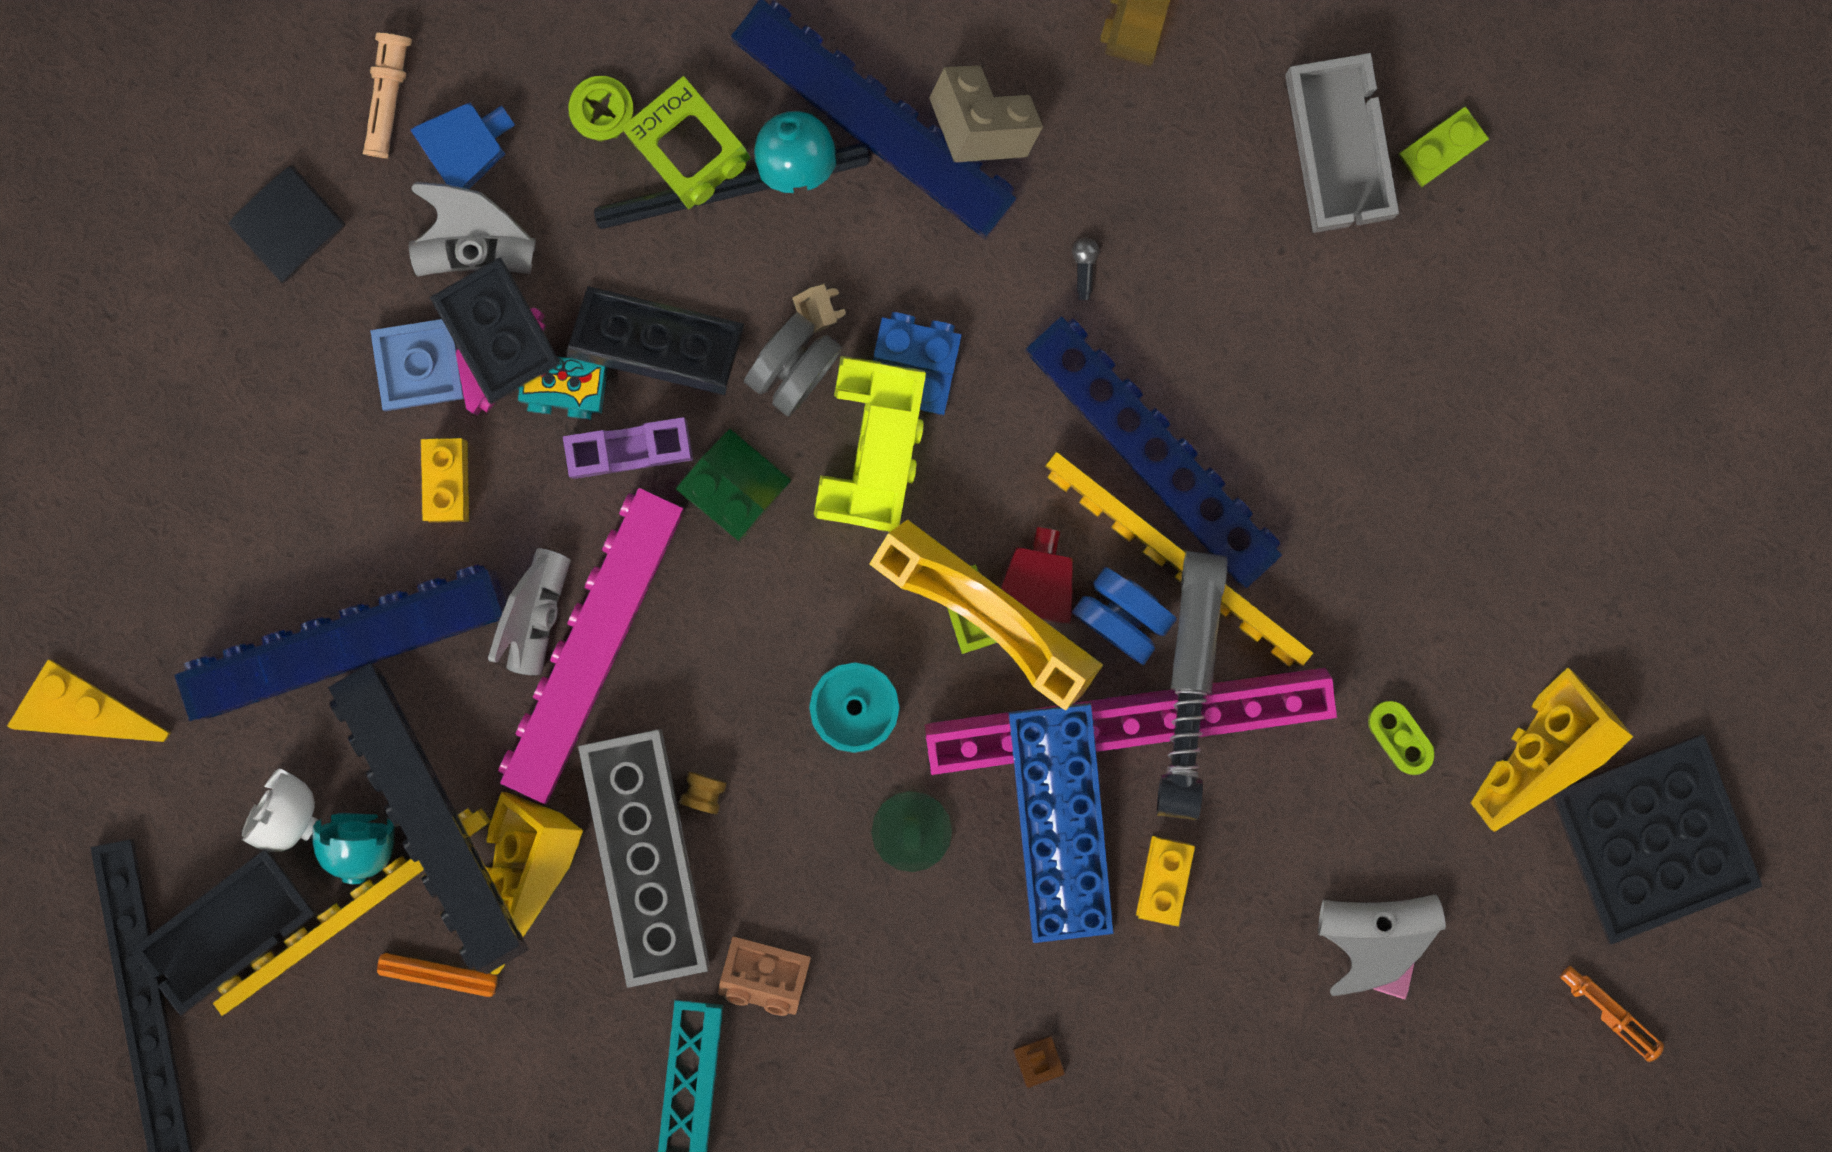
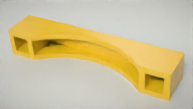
M906 520L888 533L870 562L872 567L900 588L934 600L981 628L1015 660L1034 688L1065 711L1083 696L1103 664L909 520Z

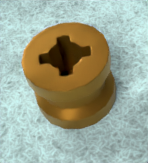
M688 772L686 780L689 786L687 792L681 795L679 803L717 815L720 808L717 802L720 793L725 791L727 783L698 773Z

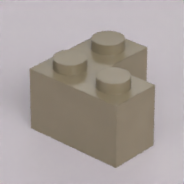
M981 65L944 67L929 97L954 162L1027 157L1043 128L1031 96L993 97Z

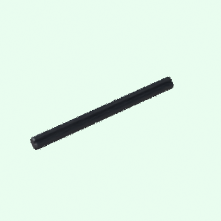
M859 143L836 149V166L831 174L868 165L870 158L866 145ZM758 168L741 172L732 179H725L714 188L713 195L706 202L700 205L695 204L693 207L771 188L762 181ZM673 189L596 207L594 209V216L599 229H606L688 208Z

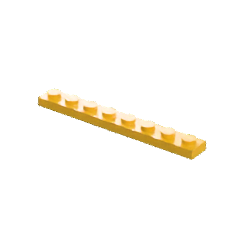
M1056 452L1045 466L1051 471L1047 478L1065 492L1072 487L1083 496L1079 501L1081 505L1097 517L1103 511L1115 521L1111 526L1114 531L1129 542L1134 537L1147 546L1143 553L1161 567L1166 562L1179 571L1175 578L1181 582L1185 552ZM1225 584L1220 614L1226 617L1229 612H1232L1243 621L1239 628L1257 642L1261 637L1275 646L1271 653L1290 667L1293 662L1299 666H1304L1313 652Z
M467 808L458 815L469 837L491 822L482 808L474 814ZM403 855L383 869L387 875L383 880L373 885L369 879L351 892L350 895L354 901L341 909L336 903L317 917L321 925L310 933L303 927L286 939L284 943L288 949L277 957L270 951L251 965L255 972L242 981L237 975L220 987L218 991L222 996L213 1002V1005L221 1016L231 1011L424 871L419 861L413 862L412 859L406 861Z

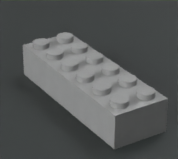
M662 729L578 746L627 988L707 972L710 968Z

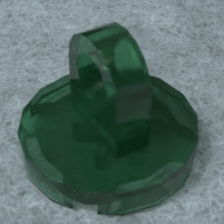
M907 791L895 794L882 803L874 816L871 835L874 848L884 862L897 870L916 872L929 869L942 859L950 846L952 828L949 815L939 801L926 793Z

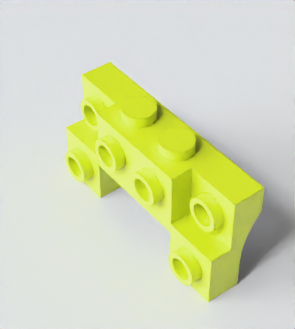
M846 356L840 357L834 396L837 399L865 403L852 480L820 475L814 516L817 519L854 524L891 532L900 525L907 483H913L916 472V460L911 459L914 443H920L923 432V420L918 419L926 372L918 369L882 364L877 361Z

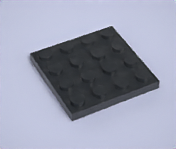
M1703 734L1577 781L1552 796L1605 937L1610 945L1763 887Z

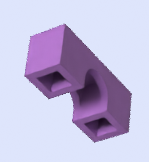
M684 417L645 423L643 426L622 430H601L563 436L568 473L572 479L693 460L688 423Z

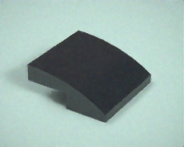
M293 165L288 166L268 183L228 223L281 283L293 277L315 253L324 249L346 226L344 221Z

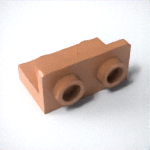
M732 937L718 994L725 996L728 1002L736 1005H748V1003L763 1006L767 1012L774 1015L785 1016L788 1013L796 1015L811 957Z

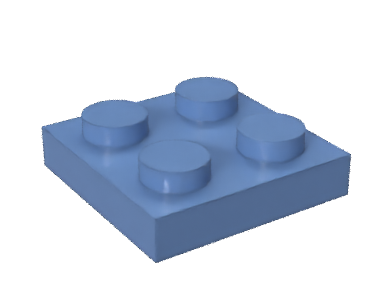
M442 319L370 330L383 411L464 399L455 353L457 346Z

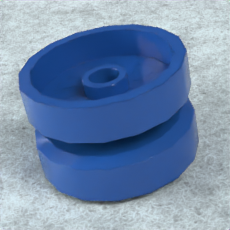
M1104 567L1094 580L1093 585L1095 590L1110 602L1108 606H1105L1091 596H1083L1071 613L1122 652L1144 665L1156 648L1153 641L1138 630L1140 626H1144L1156 635L1165 636L1177 618L1158 603L1159 600L1129 578L1126 580L1110 568Z

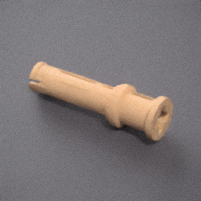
M376 33L375 40L379 44L375 66H372L370 69L371 78L375 80L363 155L388 159L399 83H403L406 80L407 73L403 71L406 48L411 46L412 39L394 34Z

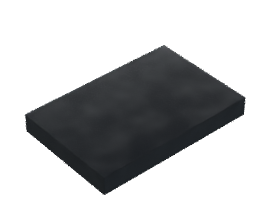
M501 257L429 297L489 404L492 405L562 365Z

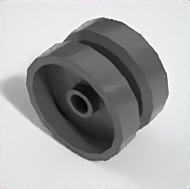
M799 312L794 314L781 330H778L767 342L744 379V383L758 394L769 392L780 379L783 380L773 396L772 405L788 417L807 399L843 349L830 336L824 335L819 337L805 350V346L814 333L815 325Z

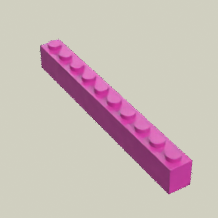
M1326 668L1213 683L1212 694L1203 696L1207 701L1202 703L1201 715L1205 718L1200 720L1199 731L1203 734L1199 737L1337 718L1332 677ZM1169 689L1077 702L1073 705L1091 703L1095 749L1098 752L1171 741L1170 737L1174 735L1175 726L1171 721L1176 719L1177 712L1173 705L1178 702V695L1175 693V690ZM1056 705V706H1049V707H1042V708H1035V709H1047V708H1055V707H1060V706ZM1009 712L924 724L931 775L1014 763Z

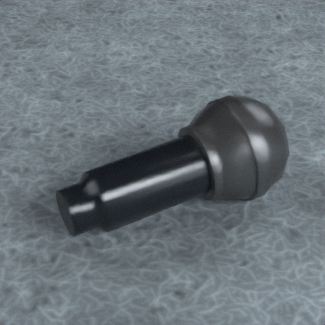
M1081 238L1074 243L1072 248L1075 263H1077L1078 300H1090V294L1093 291V264H1095L1100 250L1098 244L1093 239Z

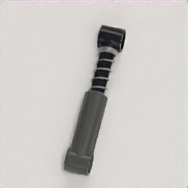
M1185 552L1181 579L1182 597L1171 689L1175 690V693L1178 695V702L1173 705L1177 709L1176 719L1171 721L1175 726L1174 735L1170 737L1171 742H1173L1172 752L1168 754V757L1171 759V765L1167 767V773L1161 774L1156 808L1157 816L1191 820L1199 819L1203 780L1198 778L1199 773L1197 769L1199 766L1196 764L1197 752L1201 751L1198 748V739L1203 734L1199 731L1200 720L1205 718L1201 715L1202 703L1207 701L1203 696L1212 694L1221 599L1224 593L1227 574V556Z

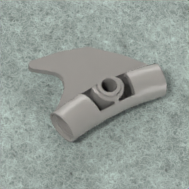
M415 182L413 184L412 191L432 204L438 214L437 220L431 228L416 240L409 242L410 259L417 277L443 272L478 270L500 257L503 259L509 272L531 274L533 251H535L536 238H531L504 210L484 194L447 184ZM469 244L474 245V246H476L477 248H476V249L471 248V247L469 246Z
M536 549L531 567L508 598L489 652V661L497 663L510 644L506 665L508 670L525 675L542 674L550 629L557 619V601L571 563L569 558L547 549Z
M1434 894L1408 900L1374 903L1323 900L1319 915L1318 935L1324 936L1337 944L1348 954L1351 960L1349 973L1330 989V994L1332 996L1363 992L1397 981L1422 956L1439 931L1446 928L1445 916L1438 896ZM1377 921L1385 923L1387 927L1386 932L1378 929Z

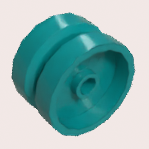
M857 662L836 666L824 674L812 691L809 706L812 724L822 740L838 750L852 753L871 750L885 741L896 726L900 708L897 691L888 676L874 666ZM853 699L859 700L863 706L861 713L858 715L849 714L847 711V705Z

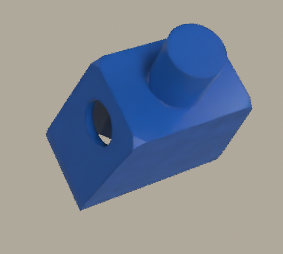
M468 103L411 129V132L447 185L470 189L506 155L496 138L514 127L515 124L502 105L481 118L473 105Z

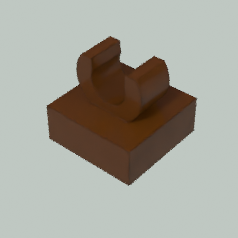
M1051 1035L1013 1049L1027 1088L1065 1075Z

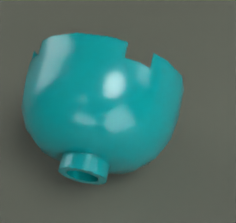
M787 111L775 115L764 124L756 137L754 149L755 162L762 181L772 189L784 193H794L793 188L807 186V191L814 189L830 177L836 166V149L829 130L825 124L812 114L802 111Z
M376 814L331 815V823L322 825L321 818L313 825L315 856L324 870L335 877L342 878V882L347 884L363 883L367 877L379 873L388 864L394 851L395 826L388 818L387 825L368 823L378 818Z

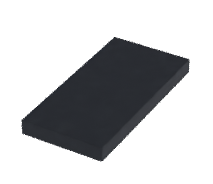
M587 286L567 348V357L725 395L741 342L744 323Z

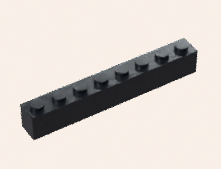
M369 663L329 686L328 689L334 698L329 702L330 707L341 723L346 721L352 734L348 736V741L357 756L362 757L364 755L371 769L366 771V775L377 792L383 791L389 803L384 806V809L395 827L401 825L407 837L403 841L404 848L413 862L419 861L426 873L421 877L422 882L433 898L438 896L445 909L440 912L441 918L447 929L452 934L457 932L463 946L459 948V952L466 965L470 969L476 968L477 971L488 974L528 951L529 948L382 671Z

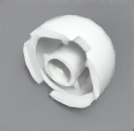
M279 768L272 774L264 786L271 788L272 791L267 790L258 806L254 804L242 831L243 841L256 848L266 849L268 852H282L290 849L300 838L307 841L313 833V825L318 820L312 817L315 801L311 790L297 777Z

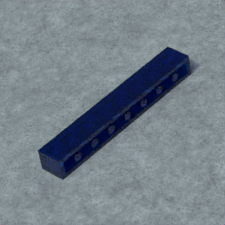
M759 0L731 35L732 42L860 143H864L869 150L980 237L987 240L1016 203L1017 198L1011 194L1015 190L1014 187L997 174L993 178L986 175L980 170L983 165L981 161L954 162L941 129L933 124L928 129L917 121L916 118L919 116V113L901 99L896 104L885 96L887 88L871 75H868L865 79L852 70L856 64L839 50L832 54L820 45L824 39L807 25L800 29L789 20L792 14L777 1L773 0L768 4L764 0Z

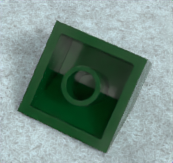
M729 429L698 461L676 490L737 541L741 542L792 480Z

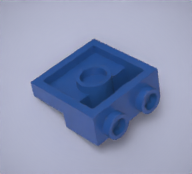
M892 312L890 319L882 317L873 361L926 372L920 411L944 416L961 334L954 333L955 325L939 321H931L930 328L915 325L916 317L903 313Z

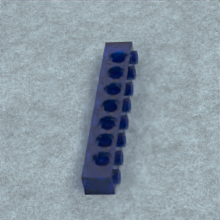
M1061 316L1025 349V353L1211 554L1227 556V572L1243 589L1248 588L1282 556L1276 549L1281 545L1280 541L1265 526L1259 530L1249 518L1254 514L1239 497L1232 501L1222 490L1226 483L1211 467L1206 471L1203 470L1194 460L1198 453L1183 437L1177 441L1167 431L1171 424L1165 416L1155 407L1149 411L1139 400L1143 396L1140 389L1129 378L1122 382L1112 371L1116 366L1113 360L1101 348L1095 352L1084 341L1089 335L1082 326L1073 318L1067 322ZM1070 350L1080 352L1085 360L1084 367L1077 372L1068 371L1062 364V356L1065 352ZM1096 380H1104L1109 383L1112 389L1111 398L1104 402L1094 400L1089 391L1091 383ZM1122 410H1132L1138 415L1139 426L1136 430L1127 432L1119 427L1117 416ZM1158 439L1165 444L1167 453L1162 461L1155 462L1146 456L1145 445L1149 440ZM1186 469L1192 473L1194 485L1189 491H1180L1173 485L1172 477L1176 470ZM1211 498L1220 504L1221 515L1216 521H1207L1202 517L1200 505L1205 499ZM1234 528L1244 530L1249 537L1248 546L1243 551H1235L1228 544V534Z

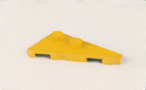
M51 659L47 660L7 725L14 730L165 742L171 732Z

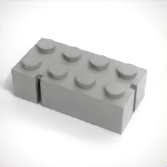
M1371 53L1290 67L1285 77L1313 233L1349 227L1355 221L1354 218L1357 225L1395 218L1399 211L1379 97L1370 98L1366 104L1364 100L1365 97H1371L1377 90Z

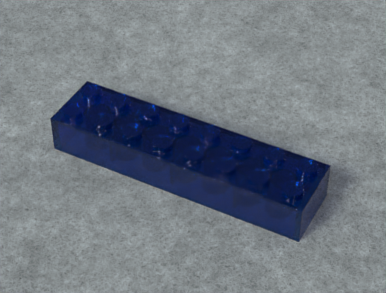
M474 565L457 571L458 579L447 582L446 578H436L417 585L418 593L408 595L407 591L390 593L378 598L379 606L370 608L369 604L355 605L339 611L340 619L331 621L330 617H320L300 624L302 632L293 634L292 630L286 632L282 630L261 637L263 645L257 647L254 646V643L247 645L243 643L222 651L224 655L222 659L216 660L215 656L209 658L205 656L183 664L185 671L174 674L189 721L206 720L364 667L369 663L373 664L500 621L507 601L497 572L495 570H485L484 565Z

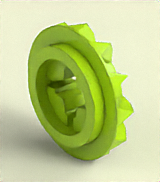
M594 76L581 82L574 89L568 107L569 116L574 127L584 137L600 142L617 138L623 132L621 127L631 120L634 111L632 98L626 87L618 80L607 76ZM611 94L608 108L616 117L612 118L611 116L602 115L592 124L595 111L586 100L589 99L592 102L601 103L604 98L606 99Z

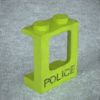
M684 76L621 127L629 140L673 189L688 210L695 204L700 205L706 202L713 195L714 188L725 179H732L740 174L745 168L746 162L751 159L741 142ZM689 115H694L722 146V151L693 177L686 178L658 147V142L660 138Z

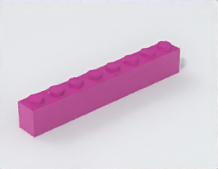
M638 488L636 495L628 493L619 512V515L625 517L618 532L613 529L610 531L602 548V551L607 553L605 561L601 568L594 566L585 584V588L590 590V593L584 605L576 604L567 625L572 626L573 629L567 642L560 639L551 656L550 661L556 664L550 678L543 676L534 692L533 698L538 700L532 715L525 713L515 735L521 737L515 752L508 750L501 762L498 772L504 774L500 784L543 804L548 803L685 509L641 488Z

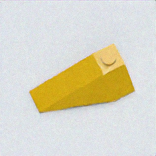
M1570 668L1561 673L1538 695L1531 707L1539 712L1527 731L1519 727L1511 738L1517 742V745L1508 761L1502 760L1495 763L1471 801L1473 807L1494 832L1605 764L1633 738V735L1614 712Z
M501 792L487 834V843L496 844L493 867H486L520 933L524 937L570 868L583 830L558 811L513 794ZM504 965L500 966L499 968L495 969L490 973L499 974Z

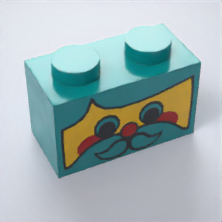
M558 357L562 364L561 366L519 389L518 401L528 404V412L551 414L552 407L568 409L567 417L591 420L592 413L602 414L608 367L576 359Z

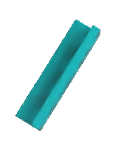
M675 1000L658 1152L667 1151L668 1137L680 1127L690 1138L689 1152H707L723 1005ZM682 1010L705 1012L703 1030L692 1039L680 1026ZM679 1034L687 1042L680 1049H678ZM702 1037L701 1049L699 1050L695 1042ZM688 1047H691L699 1057V1067L697 1072L686 1079L676 1067L678 1055ZM676 1074L682 1084L673 1090ZM697 1078V1085L695 1091V1089L691 1086L690 1083ZM686 1087L695 1098L694 1111L682 1120L672 1108V1097ZM670 1115H672L678 1124L669 1130ZM693 1118L692 1130H690L685 1123Z

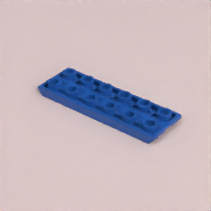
M1091 703L1075 704L1066 711L1061 707L1009 712L1033 943L1113 934Z

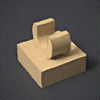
M825 284L811 287L793 297L797 312L815 325L814 333L837 323V320L846 314L845 309L833 310L830 298L838 295L839 292L835 288L826 290Z

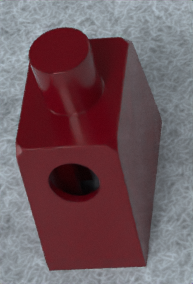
M1037 527L1032 550L1015 548L1000 589L1039 618L1070 624L1073 560L1069 557L1056 555L1060 531Z

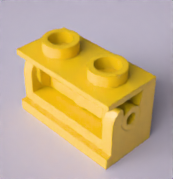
M462 438L421 439L423 521L469 522L467 441Z
M1152 836L1136 911L1139 919L1179 927L1195 849L1194 845Z

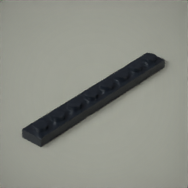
M134 839L93 846L90 849L147 1151L193 1152L163 992L158 987L161 984L160 977L152 979L131 951L133 947L152 934Z

